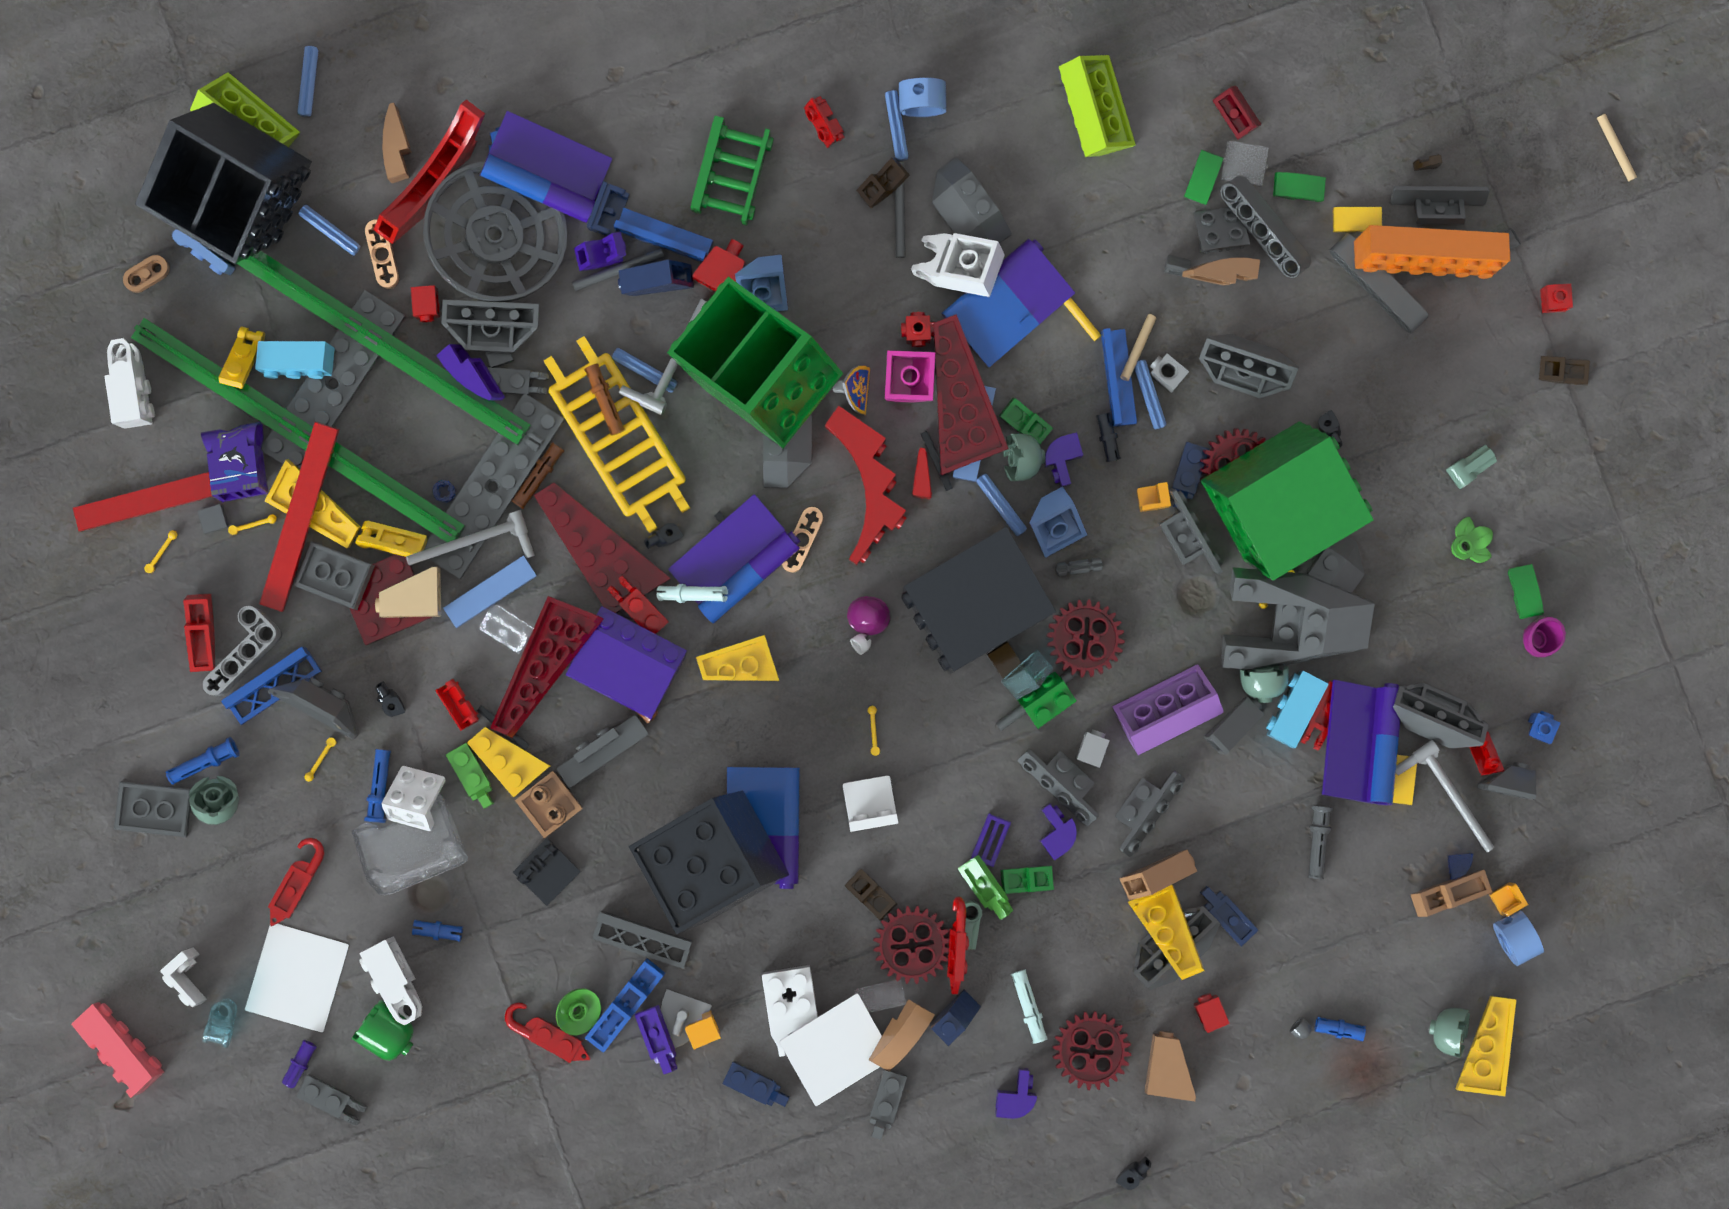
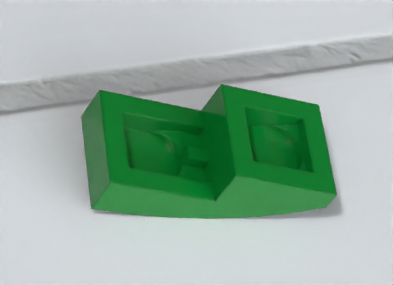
M1201 149L1184 197L1207 205L1224 157Z
M1276 172L1273 196L1291 200L1303 199L1322 202L1324 201L1326 177Z
M1012 398L998 416L1018 433L1034 437L1040 445L1053 429V427L1036 413L1030 411L1016 398Z
M1533 565L1509 569L1508 576L1514 591L1513 599L1519 618L1524 619L1543 615V604Z
M1052 866L1000 870L1002 889L1006 894L1054 890Z

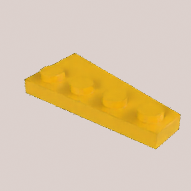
M1173 885L1152 895L1128 902L1182 980L1204 971Z

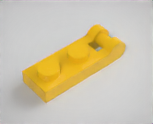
M242 326L239 328L235 343L219 375V383L243 389L257 357L258 341H264L265 332L249 331V328ZM246 340L253 341L252 345L246 344Z
M364 521L361 527L362 534L358 535L355 543L361 548L370 547L406 557L423 551L428 540L426 535L372 521Z

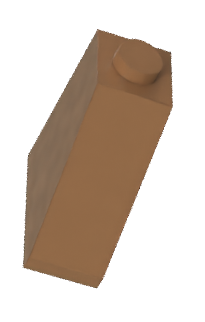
M1183 850L1119 879L1128 899L1133 900L1152 895L1197 872L1195 861L1188 850Z
M1159 1031V1035L1153 1034L1145 1085L1146 1094L1195 1101L1196 1095L1180 1040L1177 1037H1173L1174 1033L1168 1031Z

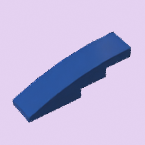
M646 958L585 1039L604 1053L665 975V972Z

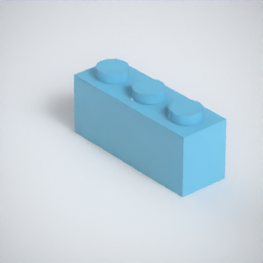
M258 341L255 369L264 374V377L270 379H277L278 375H286L287 378L300 379L301 376L323 379V376H332L335 348L325 341Z
M1299 671L1298 674L1294 673L1288 683V686L1291 688L1287 696L1282 695L1277 704V707L1280 709L1276 717L1272 716L1266 726V729L1269 730L1268 736L1291 748L1297 747L1328 686V683L1305 671Z

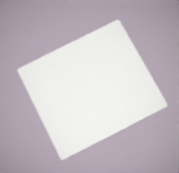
M280 924L272 927L269 926L245 1010L323 1032L349 945Z
M859 994L853 995L779 1041L815 1106L820 1105L880 1067L869 1061V1058L882 1036Z

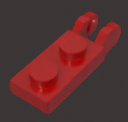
M623 575L618 579L621 585L630 591L622 597L615 587L610 586L607 588L629 616L639 626L656 634L669 622L636 586L633 587Z
M1331 681L1327 682L1328 686L1300 739V742L1305 744L1309 740L1314 728L1320 730L1321 733L1313 746V749L1317 751L1321 748L1328 735L1333 683Z

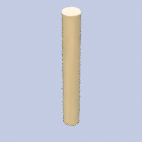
M1606 114L1597 117L1628 182L1637 178Z
M1152 314L1147 315L1120 376L1125 381H1129L1157 319Z

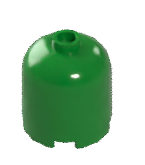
M380 999L351 1038L379 1058L391 1061L400 1054L405 1056L411 1049L413 1043L410 1040L414 1029L411 1023L403 1025L397 1022L385 1002ZM399 1013V1016H400L402 1019H406L404 1016H402V1015Z

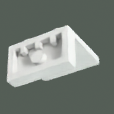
M402 766L381 803L387 820L431 831L435 823L430 809L445 783V777Z
M890 776L843 784L850 832L898 824Z
M194 947L180 952L160 970L164 975L162 977L164 982L171 988L174 986L180 993L178 995L180 1000L185 1005H190L191 1007L202 1004L207 1000L183 973L184 971L187 972L197 963L194 959L200 954Z

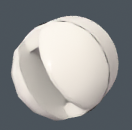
M858 634L850 640L852 647L860 655L864 654L871 647V639L866 640L867 634Z

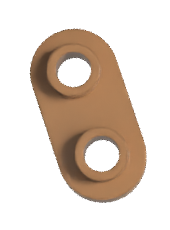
M152 255L128 269L123 276V283L132 292H143L168 275L170 270L169 263L159 255ZM156 265H161L159 272L154 271ZM140 277L141 282L135 285L134 279Z

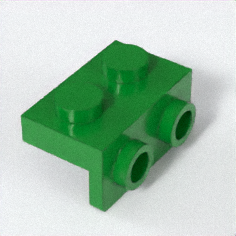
M1056 672L1046 675L1039 683L1024 691L1017 698L1019 704L1024 708L1038 729L1077 701L1064 680Z

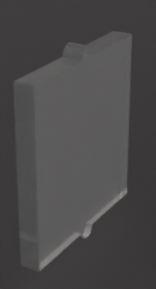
M1227 141L1225 157L1222 161L1224 164L1221 180L1230 181L1237 176H1244L1252 185L1262 187L1265 170L1268 168L1266 161L1269 147Z

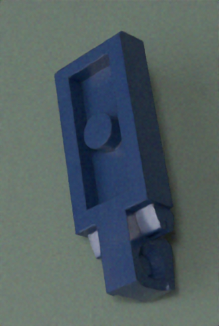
M1189 442L1185 443L1171 488L1176 489L1177 492L1181 490L1186 499L1192 500L1202 474L1199 469L1203 468L1205 464L1200 459L1207 458L1203 450L1209 449Z
M1207 886L1200 891L1201 895L1208 901L1204 906L1220 922V925L1239 946L1242 947L1259 931L1227 895L1221 891L1215 894Z
M734 1061L722 1083L769 1106L776 1102L785 1107L790 1097L779 1091L781 1086L776 1084V1081Z

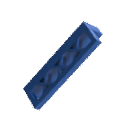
M623 208L619 221L616 220L614 224L616 232H621V234L701 263L710 253L713 245V240L626 208Z
M1110 328L1103 329L1101 340L1113 427L1137 424L1132 379L1130 377L1129 381H1125L1120 378L1129 358L1125 329L1113 331Z
M300 647L221 700L226 709L232 711L240 725H243L280 700L271 695V699L267 702L257 701L259 690L264 687L273 688L278 686L279 677L283 674L292 675L291 682H294L296 677L311 679V677L316 676L322 670L308 649ZM307 659L314 670L307 675L297 674L299 664ZM292 668H294L293 673L288 672L289 670H291ZM274 681V685H273V686H269V685H268V684H270L271 682ZM254 694L253 700L247 699ZM243 701L252 702L251 713L242 717L236 706ZM257 703H258V704H263V705H261L260 707H258V708L256 709V704H257Z

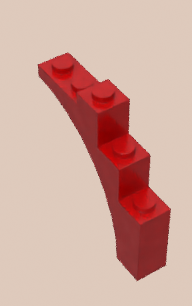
M467 99L460 104L449 129L429 160L406 189L379 215L374 227L375 232L391 244H394L424 218L428 202L435 189L446 177L471 158L477 143L475 138L485 116L484 112Z
M838 406L825 424V428L837 437L852 455L860 471L865 488L866 512L864 526L858 544L849 558L851 562L858 565L860 561L865 563L872 553L869 550L872 543L878 544L884 536L885 531L882 530L884 527L890 531H893L895 527L897 529L901 528L907 519L904 516L906 510L883 495L885 491L889 494L897 483L894 480L896 474L873 459L875 456L879 458L887 446L884 444L886 438Z

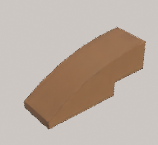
M390 103L388 106L383 128L382 145L384 166L387 178L391 183L410 178L403 155L412 153L398 107L395 103Z
M1227 258L1211 261L1183 271L1182 277L1223 286L1235 284L1236 279L1243 281L1258 279L1260 260L1252 258Z
M1480 870L1410 895L1418 917H1428L1490 894L1492 890L1485 870Z
M908 999L898 1019L892 1018L869 1061L890 1071L917 1043L935 1014Z

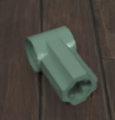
M1484 445L1465 459L1462 458L1448 467L1446 471L1457 487L1461 489L1475 480L1478 474L1496 463L1497 459L1493 451L1487 445Z
M971 899L964 901L966 908L974 906L978 909V912L974 917L966 916L965 932L969 938L968 949L976 950L982 909L977 901Z

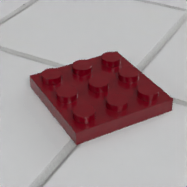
M395 554L372 564L375 567L358 610L350 608L366 646L433 618L379 617V612H376L375 600L379 598V592L415 575L411 565H408L405 556Z

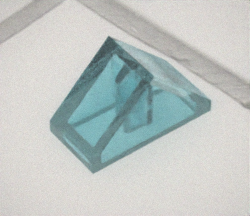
M1036 650L1001 682L1018 700L1040 688L1053 667Z

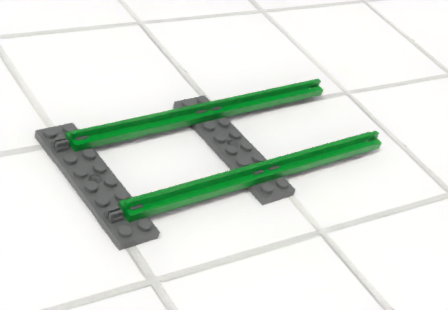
M262 251L236 264L339 329L329 343L335 348L332 376H323V379L307 377L286 409L246 383L243 389L219 383V375L223 368L149 320L143 318L140 325L136 324L134 327L136 331L132 335V339L273 429L261 449L281 464H284L285 460L289 459L301 469L314 423L319 422L334 427L379 357L390 362L498 432L446 513L339 443H335L329 466L432 532L424 550L496 526L512 502L511 500L537 464L536 461L541 458L565 421L563 417L527 394H523L512 412L493 400H487L476 395L459 383L447 370L394 337L405 320V315L364 290L351 309ZM332 379L338 381V385L334 388L329 385ZM491 482L497 483V489L495 491H491L489 489V484ZM487 539L430 558V560L457 578L462 579Z

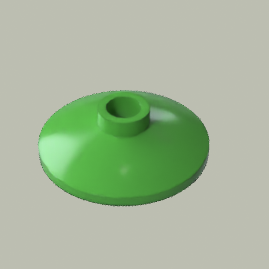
M584 988L575 989L567 993L561 999L556 1010V1021L560 1029L569 1035H581L588 1032L597 1023L600 1016L601 1004L599 998L595 993Z

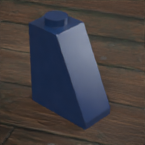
M668 259L618 270V286L621 294L639 296L694 288L691 264Z
M964 989L930 1022L931 1029L949 1046L966 1030L981 1006Z

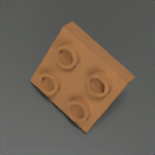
M555 771L549 773L515 800L543 838L548 837L583 809Z

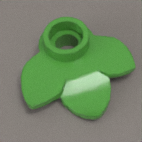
M1470 517L1462 519L1455 528L1456 538L1451 546L1453 555L1462 560L1470 558L1476 563H1483L1489 560L1492 556L1486 547L1493 539V531L1485 526L1475 528ZM1462 543L1466 546L1467 551L1462 548Z

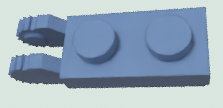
M175 229L173 231V240L180 246L190 247L192 249L190 253L199 260L203 261V259H206L211 263L209 268L219 275H222V273L231 275L234 272L235 266L218 253L179 230Z

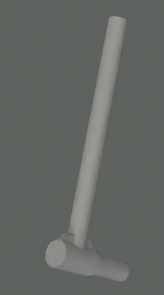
M700 299L690 321L694 320L707 301ZM671 357L654 393L641 394L622 385L619 394L640 403L642 407L662 415L667 406L663 395L679 364Z
M518 510L508 514L506 523L408 555L406 560L408 565H412L509 531L516 537L518 536L526 559L535 556L527 534L528 529L522 512Z
M1433 740L1414 751L1410 757L1396 765V774L1399 776L1417 763L1428 764L1484 850L1489 852L1494 848L1484 830L1436 760L1440 750Z

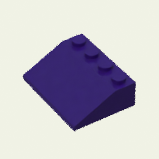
M601 606L597 615L604 619L576 654L566 676L652 719L680 669L687 650Z

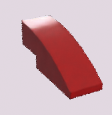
M211 594L187 595L183 600L186 618L184 629L190 672L212 671L215 668Z

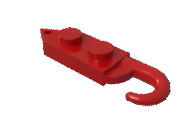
M305 838L298 844L297 847L299 849L306 844H311L315 847L316 852L310 863L296 861L290 866L268 905V908H270L271 927L286 918L290 919L321 864L324 857V847L317 839Z
M960 896L956 897L953 901V911H957L956 921L952 929H950L947 977L950 978L951 994H958L960 983L964 981V974L967 973L968 969L967 961L965 960V950H968L969 938L965 932L966 905Z
M514 1003L507 1008L505 1022L514 1032L569 1063L591 1059L582 1044L583 1040L565 1033L559 1027L543 1018H532L525 1026L516 1022L512 1016L514 1010L518 1008L526 1009V1004Z

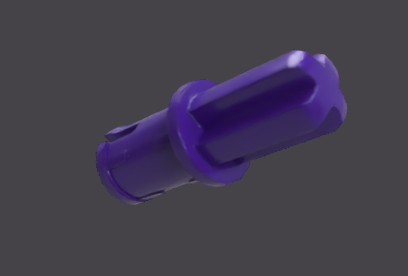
M307 1040L302 1041L294 1058H291V1065L282 1080L285 1086L289 1088L296 1086L304 1069H308L307 1064L317 1048L315 1044Z

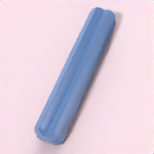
M306 46L304 49L298 114L303 117H310L312 113L318 49L314 46Z
M892 90L885 93L895 158L898 161L908 159V151L902 115L899 111L898 92Z
M304 205L300 209L298 214L351 255L354 256L358 253L361 246L308 205Z
M617 348L612 355L614 361L658 385L663 375L662 372L620 348ZM671 379L666 390L673 392L677 386V381Z
M1145 360L1137 361L1134 370L1153 428H1163L1166 426V421L1147 362Z
M987 474L980 476L976 480L977 484L1014 534L1019 536L1027 529L990 477Z

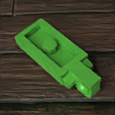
M465 743L447 753L446 757L472 800L478 799L483 808L493 805L494 803L488 792L492 791L491 783L470 746Z
M979 855L958 868L984 908L988 907L991 911L994 910L1000 920L1013 912L1006 893Z

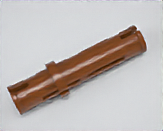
M599 364L586 367L584 371L590 381L592 395L595 394L611 436L624 432L625 428L608 390L610 386L605 382Z

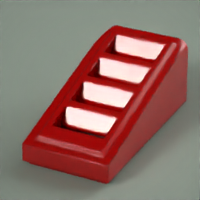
M920 448L912 496L931 500L932 492L927 452L925 448Z

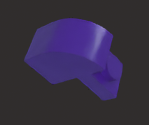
M621 232L611 233L602 240L585 241L574 248L579 271L611 266L622 262L623 257L626 256V245L622 239Z
M1077 432L1057 438L1050 444L1045 453L1044 467L1054 465L1055 469L1051 470L1055 484L1059 483L1060 487L1070 486L1071 484L1065 462L1083 457Z
M1047 804L1041 810L1054 827V830L1039 841L1052 859L1056 860L1073 846L1077 831L1072 818L1062 822L1061 819L1064 815L1056 805L1052 808L1050 804Z
M1018 1067L1016 1091L997 1090L996 1117L1020 1118L1033 1109L1037 1095L1036 1093H1028V1089L1033 1088V1075H1029L1030 1071L1028 1068Z

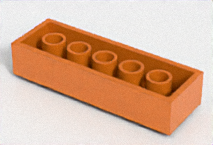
M1369 225L1354 241L1355 269H1363L1364 272L1386 270L1390 274L1406 271L1412 275L1432 273L1434 276L1455 274L1456 277L1478 275V278L1487 279L1493 277L1495 273L1510 261L1509 233Z

